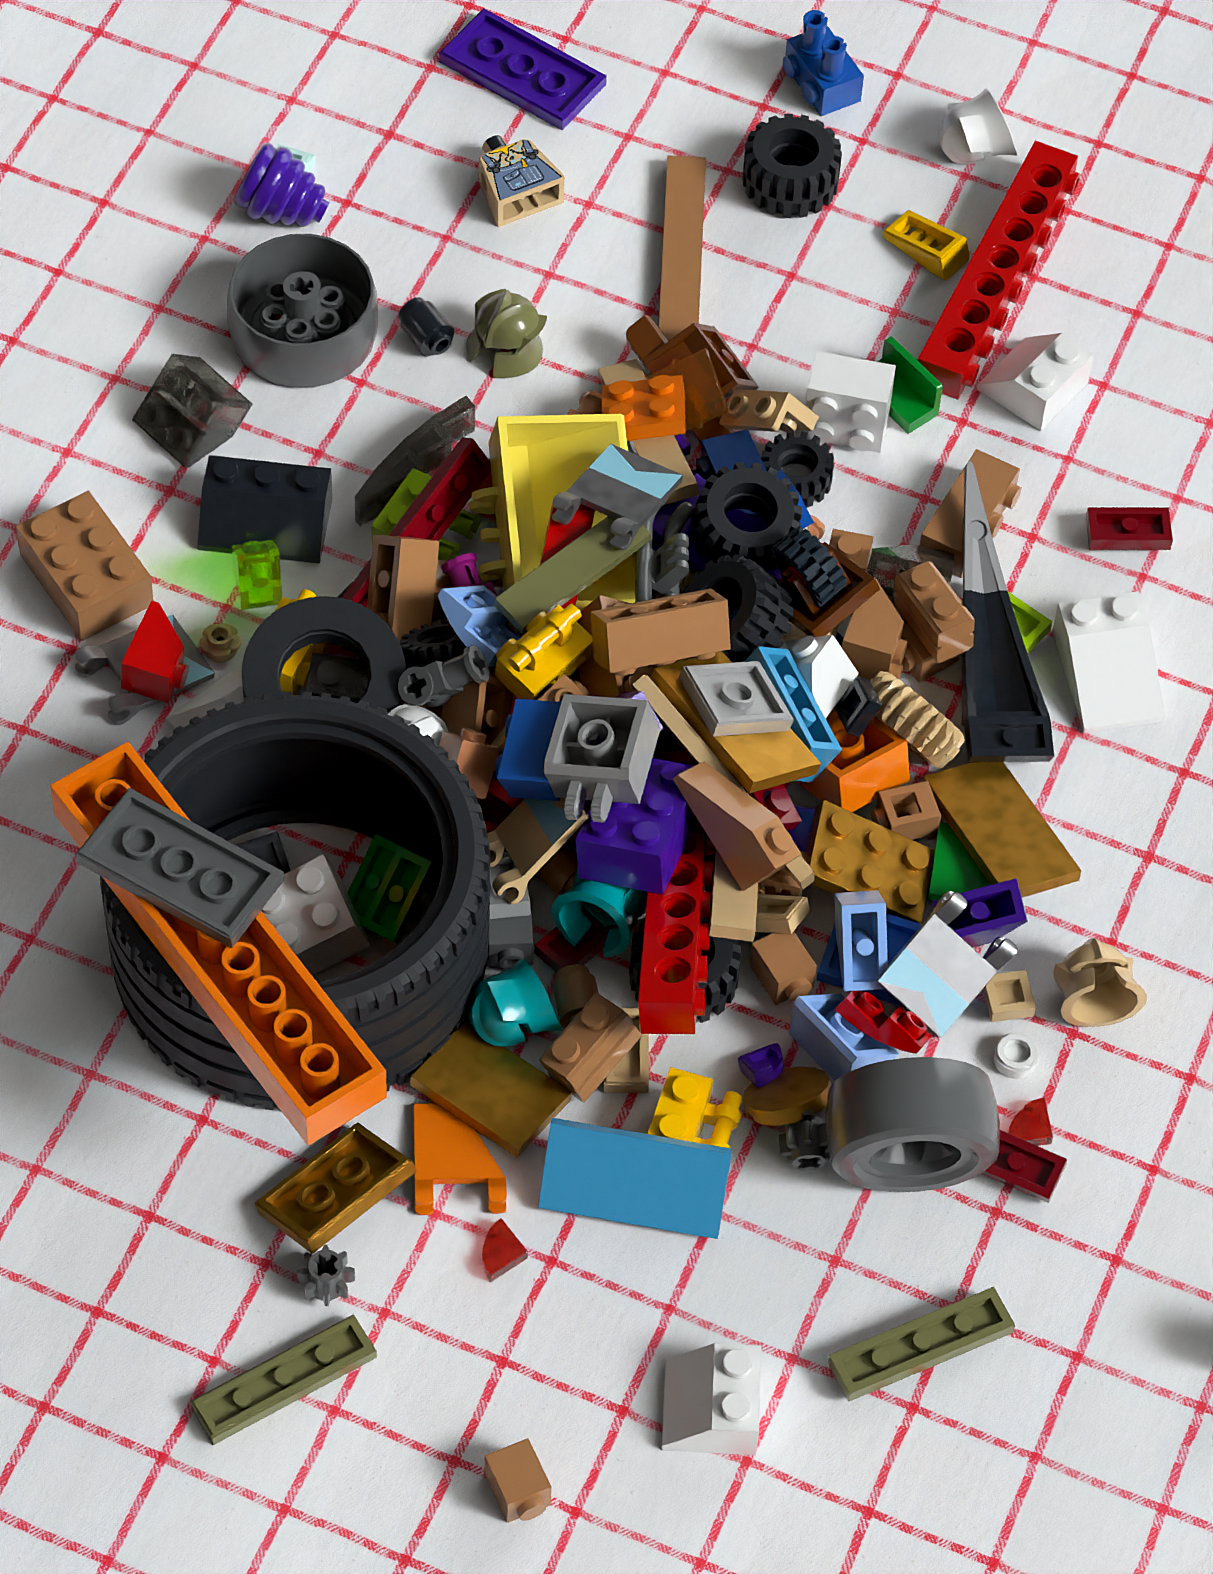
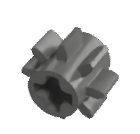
M803 1115L804 1119L785 1126L786 1133L779 1135L780 1155L787 1156L788 1163H792L795 1169L813 1171L825 1166L826 1161L830 1160L826 1139V1125L818 1116Z
M324 1245L322 1250L317 1251L313 1255L306 1252L304 1259L307 1268L297 1270L298 1283L306 1284L305 1299L309 1300L315 1297L323 1301L325 1306H329L330 1301L339 1296L347 1299L348 1287L346 1283L355 1281V1268L346 1267L348 1263L347 1252L343 1251L337 1254L329 1250L328 1245Z

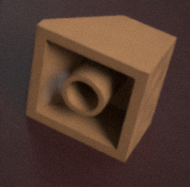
M877 581L880 590L853 612L843 638L842 649L859 674L857 676L870 680L880 671H883L900 679L904 666L901 663L908 643L907 640L901 639L904 622Z

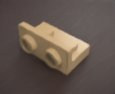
M734 389L725 405V410L719 424L727 429L776 432L780 429L787 433H794L795 430L813 431L819 416L789 392Z

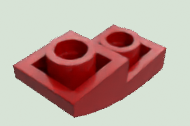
M861 990L852 991L835 1008L836 1012L863 1033L901 1051L917 1054L932 1037L926 1031V1024L917 1014L911 1011L906 1012L899 1006L888 1017L883 1012V1006L879 1000L868 992L863 993Z

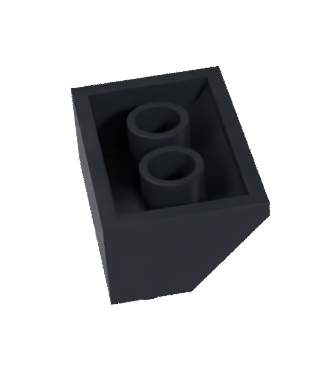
M209 455L202 485L198 550L320 564L333 498L331 468Z

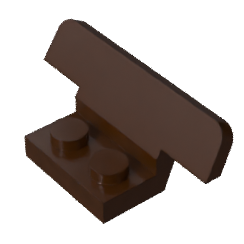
M644 315L632 324L626 331L627 343L653 378L659 375H682L685 389V423L700 444L702 440L733 433V429L724 428L719 424L722 414L716 406L732 395L734 389L757 390L759 386L715 326L692 323L668 341L650 316Z

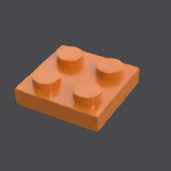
M659 375L647 380L632 382L621 380L609 385H602V414L624 415L627 441L686 434L682 375Z

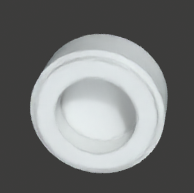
M1006 1034L996 1044L993 1055L994 1065L1002 1075L1008 1078H1025L1036 1069L1039 1059V1048L1036 1042L1025 1034Z

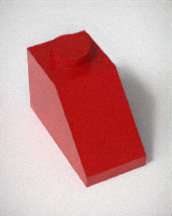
M151 600L121 662V689L169 703L175 688L180 690L183 688L189 666L184 664V645L160 603Z

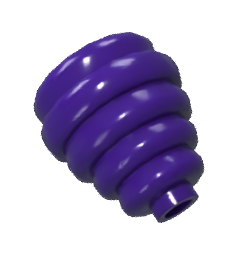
M270 143L261 145L234 197V203L238 207L245 208V213L252 219L259 220L262 217L271 224L280 220L284 225H292L295 221L300 227L308 226L312 220L319 223L330 202L323 199L325 187L315 183L316 178L313 173L304 171L305 164L303 161L292 158L293 153L288 148L280 146L276 149Z

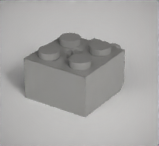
M564 694L545 757L544 774L555 797L566 798L564 814L567 820H578L580 818L585 800H593L590 811L593 822L602 823L608 817L612 802L640 804L660 732V727L648 700Z

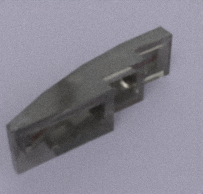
M467 396L432 416L407 436L376 467L355 495V521L359 526L378 517L412 468L425 474L438 468L450 454L451 444L475 431V405Z

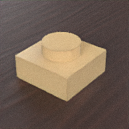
M1026 970L994 974L982 989L991 1022L1034 1016L1036 1006Z

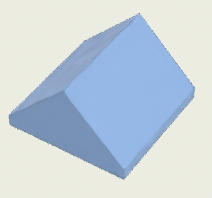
M841 993L798 996L793 1002L789 1034L834 1081L850 1071L865 1065L893 1060L899 1055L893 1047L863 1033L835 1011V1008L845 999Z

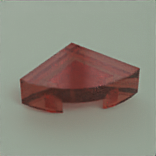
M1045 1098L1028 1102L1013 1118L1008 1133L1037 1146L1052 1144L1053 1133Z
M502 1218L496 1221L489 1229L482 1249L483 1269L490 1283L528 1259L527 1249Z

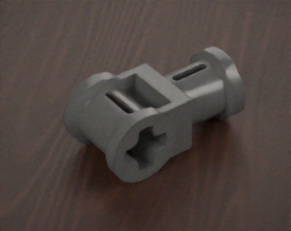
M471 645L464 649L463 654L446 662L435 661L424 667H411L405 670L399 678V694L402 700L410 705L439 707L445 704L451 696L464 691L463 686L474 681L478 683L487 681L490 674L489 665L480 649L475 645Z

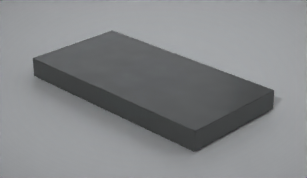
M128 788L76 853V860L80 865L230 948H233L284 881L283 871L131 788Z

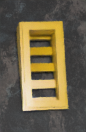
M907 210L883 231V237L945 281L960 270L970 259L966 237L910 210ZM912 228L916 229L909 236L905 235Z

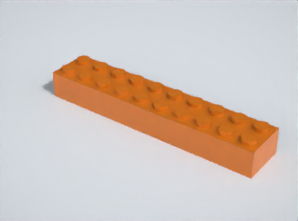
M128 741L50 785L54 815L80 848L128 788L190 820ZM102 877L307 1146L387 1098L386 1069L262 911L256 916L233 948H230Z

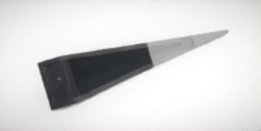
M969 460L964 467L963 606L974 617L975 623L974 631L972 632L974 634L973 647L962 653L961 725L964 726L968 762H1050L1055 756L1050 715L1015 617L988 524L974 465Z

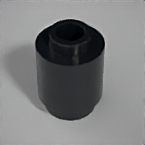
M417 297L409 300L402 306L398 314V318L401 321L400 326L424 355H439L448 350L454 337V328L432 302Z

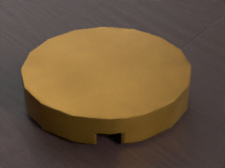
M798 1066L785 1068L776 1079L767 1085L757 1089L751 1083L747 1087L742 1098L745 1112L748 1117L752 1115L754 1121L762 1125L779 1126L799 1122V1120L804 1119L803 1112L813 1108L815 1114L826 1107L831 1081L825 1071L815 1067Z

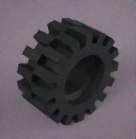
M801 431L800 437H795L794 433H787L786 439H783L781 434L774 437V443L768 441L765 445V451H762L761 460L766 471L768 472L770 467L779 471L783 466L794 463L808 467L812 472L804 476H793L786 472L784 473L799 492L806 508L813 506L814 498L820 503L824 499L825 493L828 494L831 489L834 470L833 452L829 453L830 447L826 442L820 446V437L814 435L811 440L807 439L808 432Z
M442 620L435 621V625L431 626L428 624L421 625L420 630L414 628L409 631V634H404L402 640H400L406 670L411 667H424L435 661L446 662L463 654L466 648L449 621L442 623Z

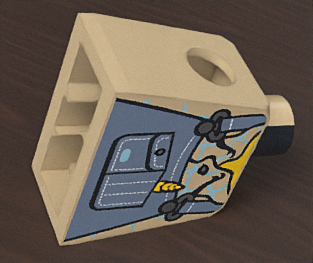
M494 135L484 142L482 149L485 154H482L479 158V183L497 227L564 203V175L530 140L522 139L507 145L502 136Z

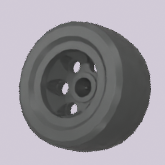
M289 234L275 237L257 245L244 255L235 267L227 293V323L236 354L244 365L259 377L275 384L294 388L326 385L351 374L363 364L370 354L378 328L377 290L367 264L358 253L346 244L330 237L315 234ZM272 314H279L282 316L278 320H270ZM327 318L333 321L330 325L320 323L322 319ZM295 328L306 330L303 334L298 335L291 332Z
M936 1057L885 1060L850 1071L838 1078L829 1088L825 1125L831 1165L837 1175L851 1184L866 1189L886 1192L935 1190L968 1181L983 1173L997 1160L1000 1145V1120L997 1101L988 1074L979 1067L963 1061Z

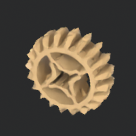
M880 671L873 679H870L882 703V707L874 717L907 740L908 748L926 760L930 765L943 768L949 760L952 761L965 739L963 733L951 721L892 674Z

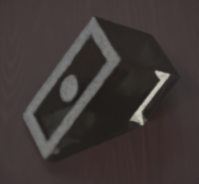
M915 544L872 548L866 572L877 579L886 595L894 597L896 592L895 577L926 561H932L950 585L954 568V554Z

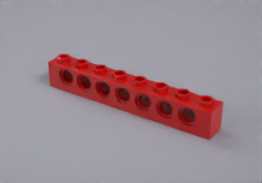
M1036 140L1034 141L917 361L942 384V394L959 400L965 386L972 387L975 383L980 369L978 362L980 358H988L994 344L995 337L992 335L995 329L1002 331L1008 318L1009 309L1007 307L1009 303L1016 304L1022 292L1024 281L1021 280L1024 274L1031 276L1037 263L1038 254L1036 252L1038 248L1045 249L1052 233V227L1050 226L1052 221H1060L1066 207V195H1073L1076 191L1081 176L1080 173L1075 172L1078 155Z
M660 751L659 753L660 760L696 766L695 762L685 751ZM698 820L664 894L652 892L647 894L638 999L641 1034H695L697 1016H705V988H699V983H707L708 977L707 956H701V950H709L710 925L709 923H703L704 918H710L712 892L706 891V887H712L714 860H708V855H714L715 846Z

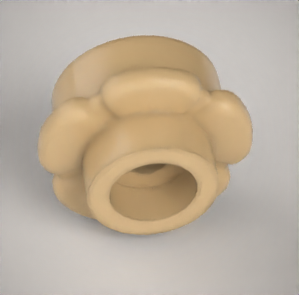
M211 624L203 630V637L199 643L200 648L209 659L215 662H226L236 655L241 646V638L237 636V629L230 624ZM218 638L224 639L223 641H216Z

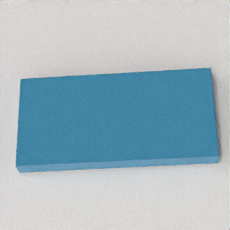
M552 1118L538 1208L718 1239L732 1149Z

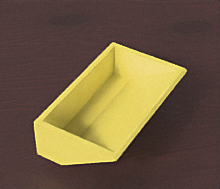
M624 415L497 416L488 442L493 487L472 492L473 501L468 502L469 510L475 513L496 514L497 528L480 530L481 542H498L500 560L479 566L483 584L492 581L493 587H503V591H506L539 567L554 497L561 492L567 491L610 444L628 451ZM595 510L592 527L605 519L607 515ZM636 552L578 594L576 607L580 612L599 595L631 604L635 603ZM508 620V626L517 634H521Z

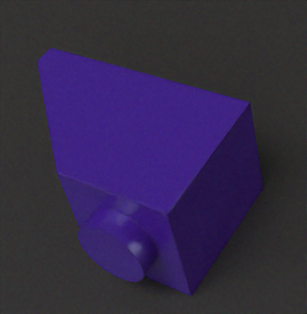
M1017 878L959 893L966 899L967 906L948 926L968 945L974 948L992 943L997 937H1003L1028 922ZM940 899L932 901L933 909Z

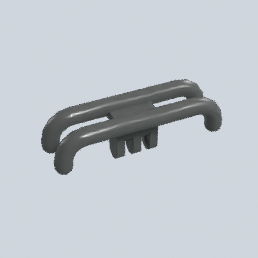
M667 499L643 524L651 533V539L636 551L635 603L652 600V589L662 593L663 597L680 594V581L689 573V564L687 562L689 560V551L687 549L689 547V538L686 534H682L681 531L695 511L694 506L690 502L681 503L671 514L664 530L663 545L656 551L652 549L653 521L658 510L666 503Z

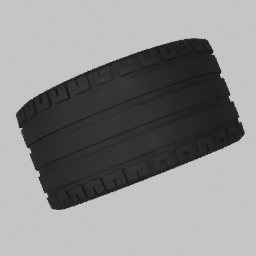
M283 692V696L275 697L270 693L263 694V698L254 700L253 697L244 698L242 703L235 704L233 701L226 703L223 709L218 711L215 708L207 711L206 716L202 718L195 716L189 720V725L185 727L178 726L173 730L171 737L164 736L158 741V747L155 750L150 748L145 753L144 762L190 821L226 841L242 834L274 825L317 823L350 829L372 839L377 834L436 864L426 884L433 897V901L419 925L400 945L378 961L358 971L317 982L386 1069L387 1091L390 1090V1086L394 1083L401 1085L406 1082L407 1076L412 1073L414 1074L430 1056L434 1055L451 1039V1035L458 1031L464 1021H467L469 1018L468 1008L473 999L474 990L484 979L488 960L490 846L481 806L477 802L474 790L470 789L467 777L459 771V765L454 759L448 760L447 751L442 746L437 747L431 736L428 734L423 736L420 734L419 727L414 724L408 726L404 723V718L397 714L392 717L387 714V710L384 708H371L368 702L361 700L359 703L351 702L350 697L331 698V694L322 693L321 696H312L311 692H302V695H292V692ZM100 876L110 960L115 984L124 1009L127 1011L128 1017L132 1025L137 1029L141 1039L147 1041L149 1049L154 1054L157 1053L167 1067L173 1065L176 1074L182 1078L186 1076L190 1079L191 1084L198 1088L201 1085L207 1087L210 1094L216 1096L220 1093L225 1095L228 1101L235 1102L238 1099L244 1101L245 1106L254 1107L255 1104L264 1105L266 1110H273L274 1107H278L106 881Z

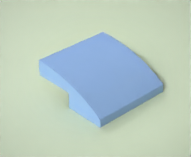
M484 585L442 588L438 598L455 633L466 647L471 645L477 646L484 654L489 667H495L497 662L496 654L508 640L514 638L518 641L521 638L520 635L506 625L508 619L494 606L497 596Z

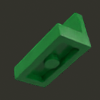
M890 336L884 340L882 359L877 362L896 365L889 416L909 434L938 416L943 386L897 340Z

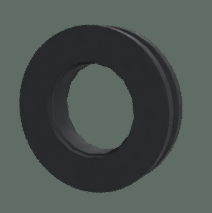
M318 596L289 603L272 613L260 624L246 647L242 663L244 698L253 697L255 700L263 698V694L272 693L273 697L283 696L280 676L286 661L294 652L309 644L329 642L348 648L359 656L368 674V685L361 701L368 702L369 707L374 709L378 707L387 710V714L397 706L404 704V700H402L398 690L399 678L406 670L401 645L392 629L381 617L354 601L338 597Z

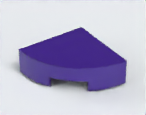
M778 1043L770 1044L741 1055L738 1058L740 1071L757 1089L776 1079L784 1067L782 1051Z

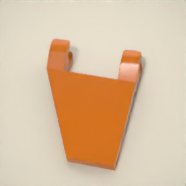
M437 1103L414 1104L415 1169L417 1171L415 1172V1213L417 1215H432L434 1213L433 1184L488 1183L489 1213H505L507 1209L506 1177L477 1131Z

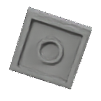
M759 661L682 667L679 679L713 737L790 730L794 719Z

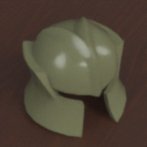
M506 288L486 294L475 303V328L469 334L466 342L469 361L472 362L477 358L484 342L486 348L514 349L511 352H496L493 378H511L529 373L538 366L542 359L543 345L539 334L545 326L547 315H539L531 301L519 294L511 293Z

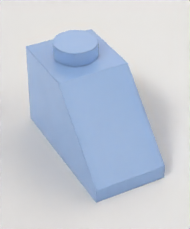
M878 890L834 893L836 941L843 990L884 989L876 979L888 966L886 902Z

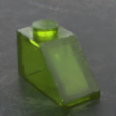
M250 541L242 545L231 546L233 572L241 610L279 605L282 600L280 555L274 541Z

